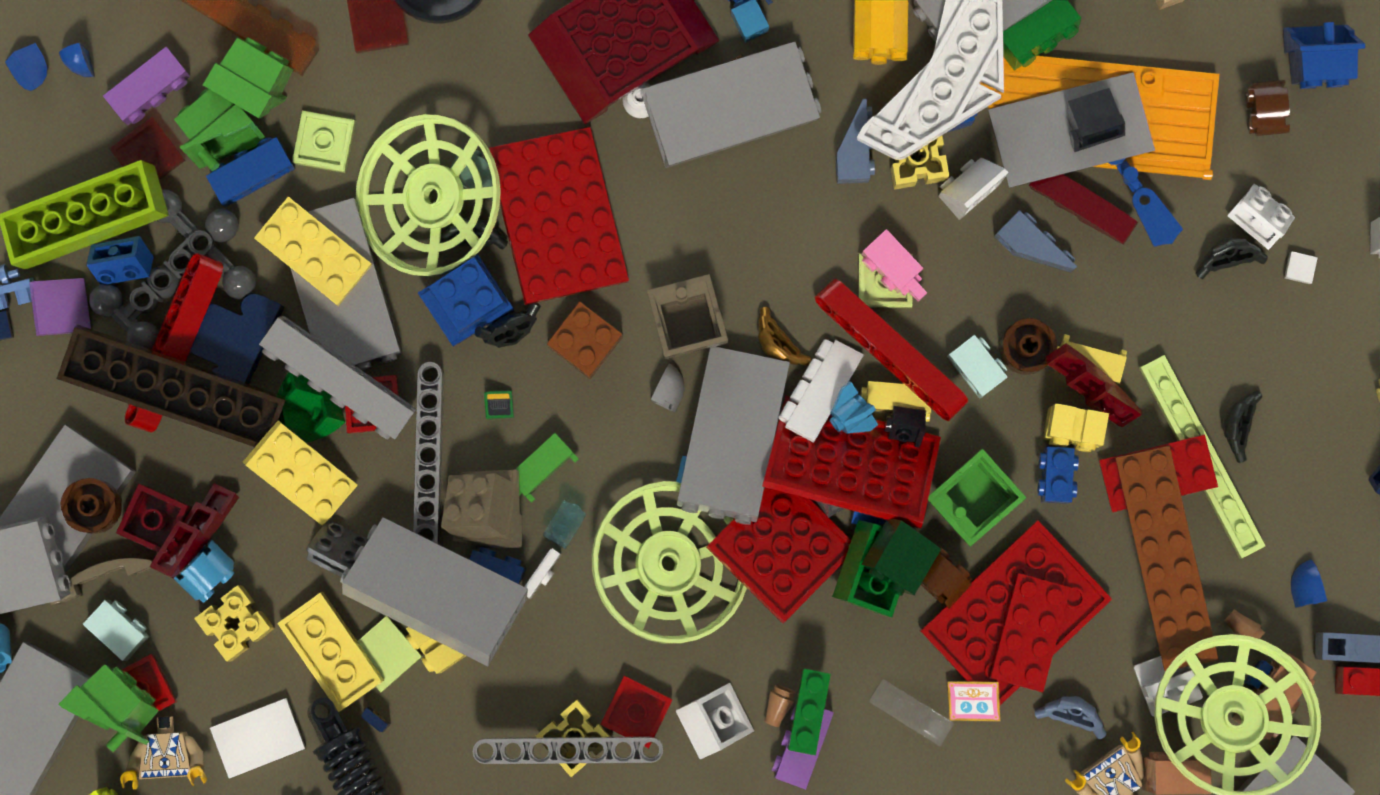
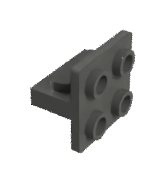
M328 520L307 546L306 551L309 553L306 560L342 577L346 568L351 569L355 563L354 557L360 546L365 547L368 539L344 528L338 523Z

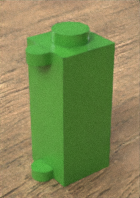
M556 433L515 469L519 471V496L523 493L531 503L535 500L531 493L568 459L571 458L575 463L579 460Z

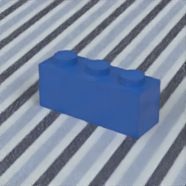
M268 137L261 140L257 144V148L250 152L244 150L236 154L232 162L226 165L220 163V166L215 171L210 170L211 173L206 175L220 203L225 208L295 170L277 137L273 139Z

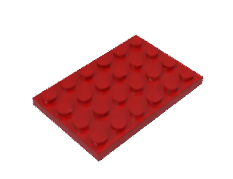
M590 127L489 148L499 174L501 190L500 207L525 305L623 284L629 281Z
M785 395L782 410L788 401L793 402L790 400V396ZM830 414L813 443L785 428L786 423L779 419L762 484L763 487L886 520H902L909 526L921 529L938 455L940 436L925 433L920 448L914 447L915 442H900L888 439V432H884L885 422L876 420L878 426L868 432H838L830 422L832 418Z
M1038 520L971 582L972 585L950 609L945 606L920 630L967 682H998L1000 705L1020 687L989 678L1017 573L1071 587L1054 654L1112 600L1103 588Z

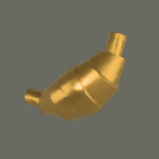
M762 307L758 320V339L763 352L768 357L790 362L789 364L809 366L811 357L802 354L799 348L781 330L776 321L771 318L770 308Z

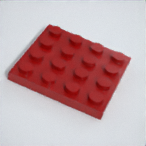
M765 488L757 522L751 521V524H741L736 522L734 518L706 548L784 624L844 563L851 539L810 499Z

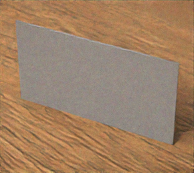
M1134 72L988 109L1002 163L1008 171L1006 178L1009 188L1155 151ZM1110 88L1120 115L1122 114L1125 121V136L1074 152L1071 145L1070 131H1072L1069 123L1068 101Z

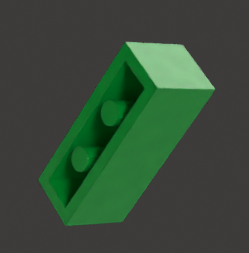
M1052 0L1003 31V57L1013 70L1021 66H1029L1039 54L1043 52L1047 54L1064 38L1069 40L1074 37L1079 31L1081 16L1068 0Z
M802 668L788 750L816 756L830 673Z

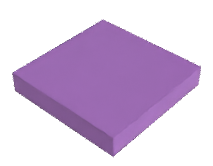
M84 278L32 281L29 283L36 336L71 334L77 325L91 329Z

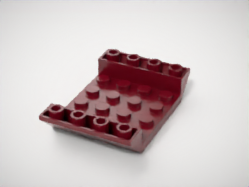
M574 0L551 14L528 34L529 39L585 125L607 112L608 106L692 54L696 53L698 55L720 41L694 0Z

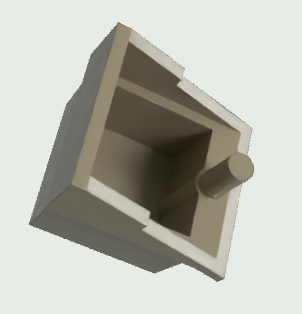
M710 274L647 290L665 359L728 343Z
M518 470L461 472V475H449L441 527L453 535V542L465 549H480L481 547L515 548L522 546V515L520 514Z

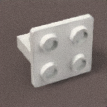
M1256 184L1250 187L1246 195L1227 215L1268 250L1279 238L1285 235L1295 219L1292 211L1286 205L1279 204L1271 197L1267 189L1261 186L1258 187Z
M1161 656L1133 667L1152 716H1154L1158 685L1165 673ZM1189 666L1176 670L1165 689L1164 698L1179 702L1184 687L1195 676ZM1198 684L1191 692L1187 704L1203 698ZM1162 709V714L1168 712V710Z

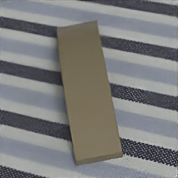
M123 558L94 565L70 579L71 594L61 600L50 603L51 605L58 606L83 595L79 585L123 568L126 569L128 576H134L152 569L150 565L153 560Z

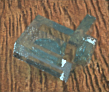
M563 501L544 531L543 536L566 549L582 525L586 513L576 504Z

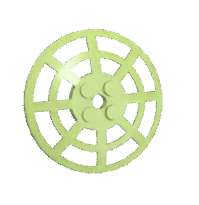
M426 114L409 117L397 122L374 142L366 154L357 180L356 203L370 247L385 263L411 275L436 276L455 270L472 259L482 249L491 235L500 208L501 190L499 174L489 148L480 136L467 125L445 116ZM435 124L455 127L466 133L470 139L464 150L452 143L437 140ZM424 125L427 141L411 146L402 154L389 145L403 132L416 126ZM478 146L488 162L492 175V187L482 186L480 173L471 159ZM439 149L448 150L459 157L451 169L440 165ZM428 150L429 164L422 165L416 169L408 161L417 153ZM383 153L394 163L386 179L384 194H369L372 172ZM466 165L473 176L475 188L463 189L459 178ZM400 170H402L408 176L403 193L393 194L395 181ZM435 189L438 198L432 204L429 200V194ZM493 198L489 221L479 239L474 233L473 228L480 216L483 199ZM475 199L472 216L469 222L466 223L459 213L463 207L464 200ZM393 204H403L410 218L403 227L400 226L396 218ZM369 205H384L387 220L395 233L385 244L380 241L373 227ZM453 223L460 233L453 239L440 243L441 228ZM418 226L430 228V244L421 243L409 235ZM464 239L467 240L472 249L463 258L447 266L437 268L439 252L455 247ZM404 242L413 249L429 252L426 268H419L409 265L396 258L391 252Z
M672 481L647 484L635 489L618 500L607 512L594 538L592 573L601 601L609 613L623 627L649 641L664 644H681L698 640L723 626L736 612L747 588L739 580L735 592L720 586L723 564L706 547L697 549L695 544L687 537L693 525L703 533L709 543L716 537L712 530L698 518L701 511L689 513L673 507H656L653 492L680 491L681 483ZM643 496L646 512L634 518L623 531L610 524L612 518L623 506ZM659 516L678 517L683 519V522L677 532L662 531ZM724 516V521L727 525L734 519L733 517ZM648 520L652 536L641 544L629 535L638 525ZM605 533L617 541L613 556L614 575L601 578L599 572V551ZM625 546L637 554L636 568L622 572L621 557ZM665 556L671 557L674 560L675 566L672 571H667L662 566V560ZM710 556L714 558L712 581L699 575L701 559ZM640 579L642 584L648 589L642 603L631 593L626 582ZM616 585L619 586L626 600L639 610L634 624L627 621L614 608L604 589ZM693 585L707 591L697 603L689 608L687 607L683 592L690 589ZM658 595L672 596L677 611L663 612L654 610L652 607ZM714 595L729 602L726 609L716 620L700 630L696 629L691 615L703 609L713 599ZM649 616L661 620L680 619L686 634L663 636L649 633L643 629Z
M1235 634L1218 635L1203 639L1186 648L1173 660L1158 685L1154 718L1157 734L1164 751L1174 766L1186 778L1213 794L1269 795L1288 786L1302 774L1314 756L1321 732V713L1314 688L1301 667L1289 655L1264 640ZM1217 646H1239L1236 662L1218 663L1205 669L1195 655L1203 650ZM1250 649L1257 650L1273 658L1289 674L1276 683L1263 671L1247 665ZM1186 661L1195 676L1184 687L1179 702L1164 698L1165 689L1171 677L1179 666ZM1233 671L1232 685L1219 689L1216 688L1209 677L1219 672ZM1245 674L1258 679L1268 689L1257 695L1252 690L1243 687ZM1296 682L1302 690L1307 703L1310 718L1309 726L1292 724L1291 708L1283 692ZM1199 683L1209 696L1202 708L1187 704L1191 692ZM1274 698L1277 699L1281 708L1283 723L1269 721L1265 704ZM1162 709L1177 713L1179 731L1186 746L1176 753L1169 746L1164 732ZM1230 712L1239 714L1241 725H1232L1228 720V714ZM1185 716L1201 719L1204 734L1192 741L1189 735ZM1266 732L1282 734L1277 748L1269 756L1260 746L1259 742L1264 738ZM1291 736L1308 737L1307 746L1301 759L1294 769L1286 774L1275 762L1285 752ZM1210 743L1224 750L1223 765L1210 760L1200 750ZM1250 750L1260 762L1250 767L1235 768L1236 753ZM1193 755L1206 767L1222 773V788L1212 786L1200 780L1188 771L1182 762ZM1266 769L1277 780L1273 785L1262 789L1243 792L1234 791V776L1253 775Z

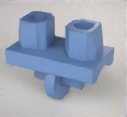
M6 264L0 265V282L2 281L3 285H0V310L10 307L6 295L9 292L15 291L18 305L32 302L29 283L35 281L34 277L12 282L13 278L20 277L19 270L9 271Z

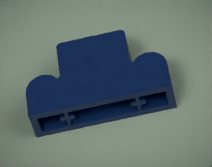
M251 294L244 298L241 304L242 316L216 304H210L190 352L218 365L219 367L213 369V372L249 384L263 355L262 351L264 348L259 344L276 319L281 316L285 307L258 294Z

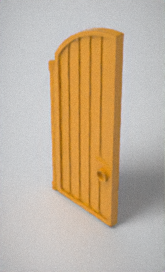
M1036 56L1034 62L1029 66H1021L1013 70L1003 57L1004 93L982 82L980 83L1001 94L999 100L987 107V109H992L1134 72L1155 151L1128 157L1125 161L1127 160L1130 167L1136 168L1138 172L1212 180L1213 170H1210L1220 74ZM1105 163L1093 167L1117 169L1116 166L1118 165Z

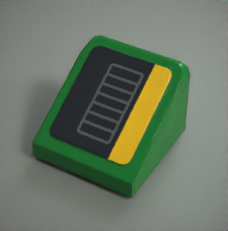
M512 391L484 392L487 420L514 418Z

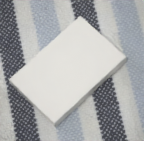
M287 698L210 728L229 779L306 749Z

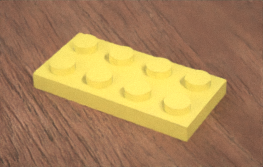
M290 197L286 198L254 237V239L338 307L372 266L368 260Z
M277 421L243 461L248 468L322 526L358 486L351 478L280 421Z
M320 592L277 623L328 698L334 703L338 712L347 708L384 681L324 592Z

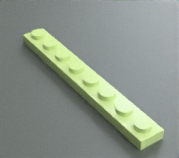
M1165 355L1140 367L1139 369L1177 441L1201 435L1206 436L1218 487L1204 490L1239 558L1242 559L1265 547L1259 532Z

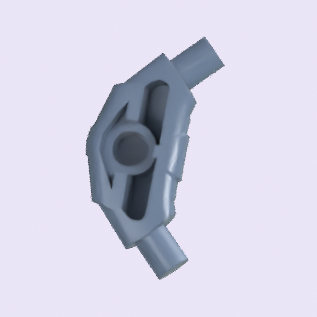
M1062 696L1060 699L1035 709L1037 719L1049 716L1052 720H1059L1083 728L1086 731H1093L1098 739L1104 738L1107 734L1103 728V722L1096 712V708L1079 696Z

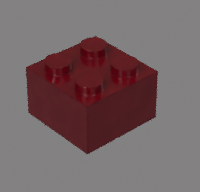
M138 484L116 534L159 552L177 521L184 522L193 506L151 487Z

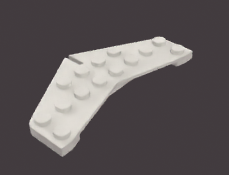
M946 0L934 53L930 62L875 117L873 116L862 127L857 140L893 159L902 160L999 100L1001 94L980 83L982 82L1004 93L1002 0Z

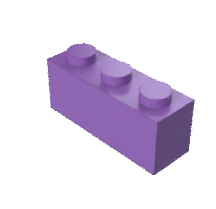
M165 47L104 94L103 97L127 125L130 123L135 124L144 118V112L152 106L155 108L161 105L166 100L165 96L173 90L178 91L187 84V79L191 76L172 52Z
M795 707L790 718L791 720H793ZM824 709L816 756L788 750L791 731H785L781 742L785 749L782 757L776 756L771 770L776 772L774 776L776 779L806 790L834 712Z

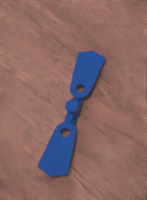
M1126 158L1109 162L1111 165H1118L1116 167L1122 175L1123 182L1134 193L1132 198L1133 206L1153 246L1173 244L1183 228L1153 190L1143 188L1137 178V169L1130 167L1127 160L1125 161ZM1140 197H1148L1149 204H1141L1139 201Z

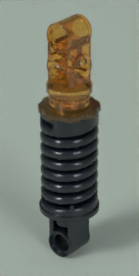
M319 698L309 706L307 715L322 744L312 752L319 761L325 763L323 765L324 771L331 772L328 775L329 781H336L333 783V789L335 791L341 790L337 795H387L390 790L387 786H382L385 783L384 778L377 777L380 774V770L377 767L372 768L375 765L374 759H367L370 756V751L363 749L366 747V743L361 739L360 728L347 730L334 703L330 699ZM321 704L327 708L328 715L326 718L317 717L315 714L316 705Z

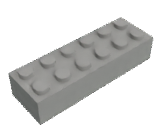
M285 316L276 319L259 344L264 348L262 353L274 361L280 359L285 362L286 366L284 368L297 377L302 374L308 378L307 384L320 393L323 390L332 395L330 400L341 408L348 406L354 411L352 415L364 424L369 421L377 427L375 432L387 440L390 437L396 439L416 411V408Z

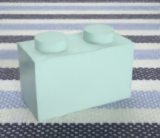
M973 335L950 353L947 358L980 399L1007 378L1005 374L1007 369L998 358L994 360L988 351L991 349L982 337L978 339Z
M104 600L83 625L122 661H128L150 637L145 632L147 627L136 618L131 620L125 614L127 609L117 600L113 602L111 600Z

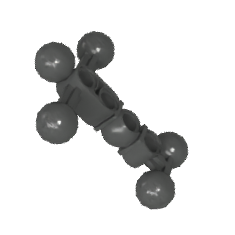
M166 189L162 190L169 216L159 219L157 222L171 223L186 240L171 253L168 261L165 260L163 262L165 265H159L151 269L150 277H147L146 282L143 281L141 283L143 286L137 287L131 292L130 303L126 307L123 306L122 292L113 284H100L96 286L89 297L90 307L93 312L103 317L111 316L127 332V342L150 350L154 346L159 330L151 322H138L137 318L142 313H152L158 307L159 302L162 303L164 298H169L176 293L186 269H178L177 261L179 258L186 256L190 260L195 253H199L222 262L223 289L232 298H245L251 295L256 287V276L253 271L247 266H234L216 247V242H227L236 235L239 224L235 214L227 209L214 210L209 213L205 220V231H201L181 212L182 202L178 194ZM207 238V248L201 251L197 250L196 244L198 240ZM163 275H168L169 284L165 288H159L158 279ZM149 294L150 302L148 305L140 307L138 303L140 296Z

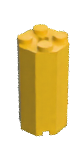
M854 0L853 59H871V64L877 65L886 64L887 59L893 61L907 60L908 0Z

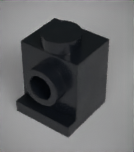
M894 406L891 416H886L884 432H888V439L900 442H915L914 447L920 448L925 435L926 410Z

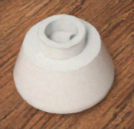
M645 83L623 97V106L631 116L635 118L648 117L641 91L646 87H650V84Z

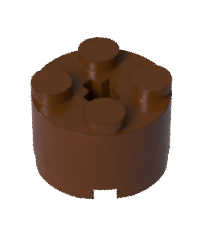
M1285 80L1257 82L1247 86V92L1245 93L1246 107L1252 108L1250 118H1248L1249 134L1255 133V136H1265L1290 132V124L1286 125L1285 117H1290L1287 87H1284Z
M1034 318L1021 319L1015 322L1005 331L1000 341V355L1004 364L1012 372L1022 375H1031L1043 370L1048 366L1046 356L1057 349V339L1053 330L1045 323ZM1026 340L1028 341V344L1034 345V348L1030 351V353H1028L1027 349H1023L1022 345L1026 343Z
M85 478L70 484L66 488L60 505L65 521L71 528L79 532L98 534L108 531L118 521L122 511V497L108 482L94 478ZM94 502V505H96L95 510H90L87 503Z
M941 548L921 586L941 604L945 602L946 607L950 609L972 585L970 583L972 579L970 573L963 566L957 564L955 567L949 559V554Z

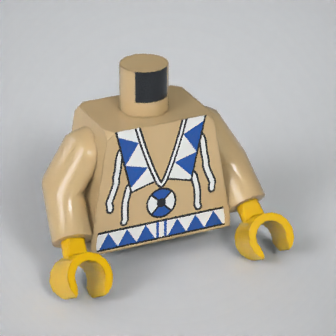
M173 716L157 717L158 733L144 735L150 741L147 745L140 742L137 743L129 758L126 772L120 777L122 788H125L127 781L132 780L133 790L138 788V775L139 779L187 776L192 786L195 785L194 780L198 776H200L203 783L207 782V777L203 772L204 755L202 749L193 737L188 736L187 732H174Z
M1131 732L1133 737L1128 742L1122 736L1120 741L1125 748L1118 745L1080 773L1074 770L1076 779L1071 782L1066 778L1065 782L1079 795H1134L1133 793L1142 787L1141 780L1144 777L1143 757L1140 751L1141 741L1134 732Z

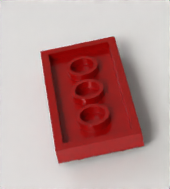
M1205 435L1119 455L1124 456L1170 445L1181 496L1218 487ZM1119 456L1099 460L1112 512L1127 509L1116 457Z
M1017 573L989 678L1043 693L1071 587Z

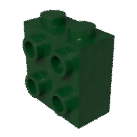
M890 519L884 524L861 565L870 570L868 575L880 582L884 580L889 583L888 588L892 592L903 596L904 593L915 596L941 548L902 520Z

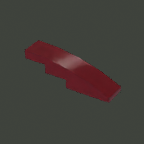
M1063 174L1034 181L1029 185L1035 192L1052 200L1056 206L1075 215L1079 221L1123 245L1138 224L1128 214Z
M1067 343L1046 356L1047 365L1066 377V385L1085 396L1087 406L1095 411L1109 413L1108 419L1121 428L1142 415V410L1108 375Z
M214 483L203 502H196L184 522L177 521L150 567L174 579L210 540L239 499L238 495Z

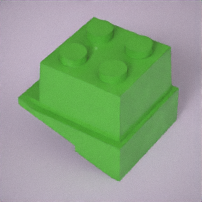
M249 37L245 41L237 38L222 62L214 64L203 86L260 119L267 115L271 109L285 102L287 97L282 95V92L294 69L287 66L289 60L272 51L269 54L265 53L264 51L267 47Z
M208 88L201 92L199 98L194 103L183 107L174 119L190 139L179 147L199 169L208 166L211 171H215L220 166L217 161L244 150L249 152L257 148V144L266 138L239 106L234 105Z
M981 449L931 493L928 501L968 546L971 547L1023 502L1026 496L991 457Z
M103 665L81 687L76 685L58 704L61 708L105 730L112 728L118 731L106 744L112 752L128 737L147 745L150 741L140 732L159 711L153 705L156 700L146 690H141L136 685L137 681L128 672H123L117 666L113 669L107 665Z

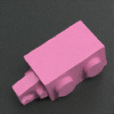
M887 229L863 250L861 255L864 259L862 262L871 272L876 270L883 277L880 281L889 291L895 290L897 293L901 292L904 296L909 292L917 302L927 294L919 284L922 278L918 274L923 270V267Z

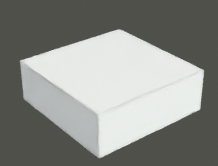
M1291 251L1284 278L1312 284L1318 257Z

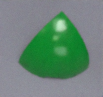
M288 372L277 393L286 397L278 421L306 443L333 433L345 423L341 408L330 400L332 395L325 390L320 393L307 384L309 379L302 374L297 377Z

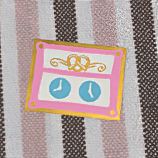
M947 681L950 721H1000L998 682Z

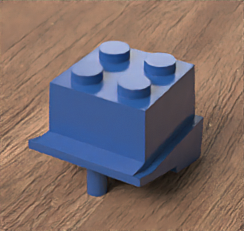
M1334 22L1323 23V26L1283 28L1284 53H1289L1292 85L1300 84V89H1313L1321 87L1322 83H1326V88H1338L1349 85V81L1358 78V50L1365 49V43L1355 35V30L1349 25H1334Z
M478 254L418 292L453 347L474 335L475 329L478 326L483 328L490 326L497 319L514 311V308Z

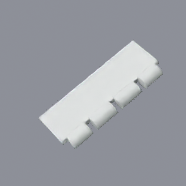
M824 339L815 354L817 359L813 358L802 376L804 380L799 381L790 396V400L793 402L788 401L778 417L782 422L786 423L785 428L814 443L830 415L841 387L850 381L864 354L837 340L833 343Z

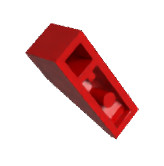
M1336 666L1335 693L1380 696V668Z

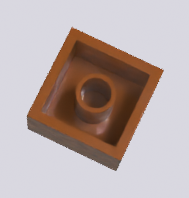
M579 302L549 340L547 346L591 380L621 341L623 335Z

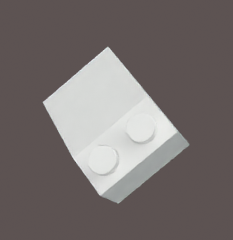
M983 158L978 159L976 162L971 159L960 169L963 173L958 178L954 179L951 176L940 186L943 191H941L938 197L960 220L1001 184L1008 174L1005 168Z

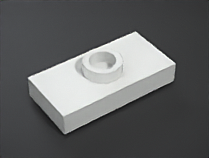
M553 548L549 550L525 585V588L528 589L527 597L529 599L532 598L541 584L546 586L554 575L551 569L561 554Z

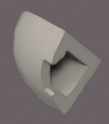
M669 363L651 398V402L675 413L682 400L685 387L682 375L672 364Z

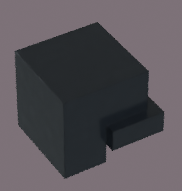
M1110 88L1068 101L1069 123L1072 131H1070L1071 145L1074 152L1125 136V121L1122 114L1120 115Z

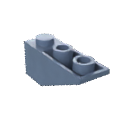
M867 99L862 100L837 152V184L869 183L870 175H875L874 159H869V149L873 148L857 140L862 127L872 118V106L867 107Z
M1019 210L994 236L1014 256L1070 273L1077 267L1074 264L1075 258L1065 249L1061 251L1055 245L1056 240L1047 231L1042 233L1035 226L1037 224L1036 220L1027 212L1023 214Z
M1316 632L1315 659L1380 663V636Z

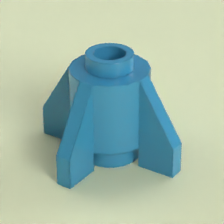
M850 381L840 389L830 412L832 416L830 422L838 432L858 433L871 431L878 426V423L871 414L876 409L874 405L867 404L860 395H856L858 391Z

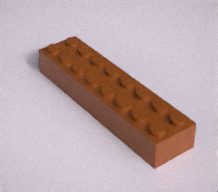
M1170 445L1116 457L1164 671L1186 648L1203 639L1213 637ZM1216 647L1195 654L1201 664L1219 660ZM1185 661L1179 668L1188 667L1189 665Z

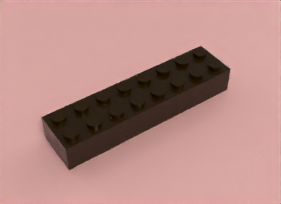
M81 325L74 327L56 378L253 447L261 441L279 420L286 400L285 396Z

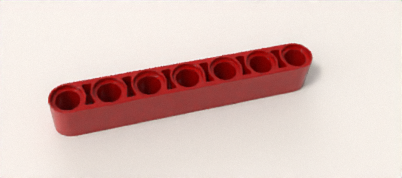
M195 253L190 258L152 348L153 351L184 362L186 361L222 276V262L199 253ZM129 404L124 420L126 425L152 433L157 429L162 415Z
M833 279L815 296L816 303L828 316L942 419L949 421L968 403L967 396L960 388L841 281Z

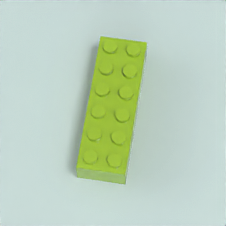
M139 160L0 214V227L11 265L27 270L165 218L169 214L155 166Z

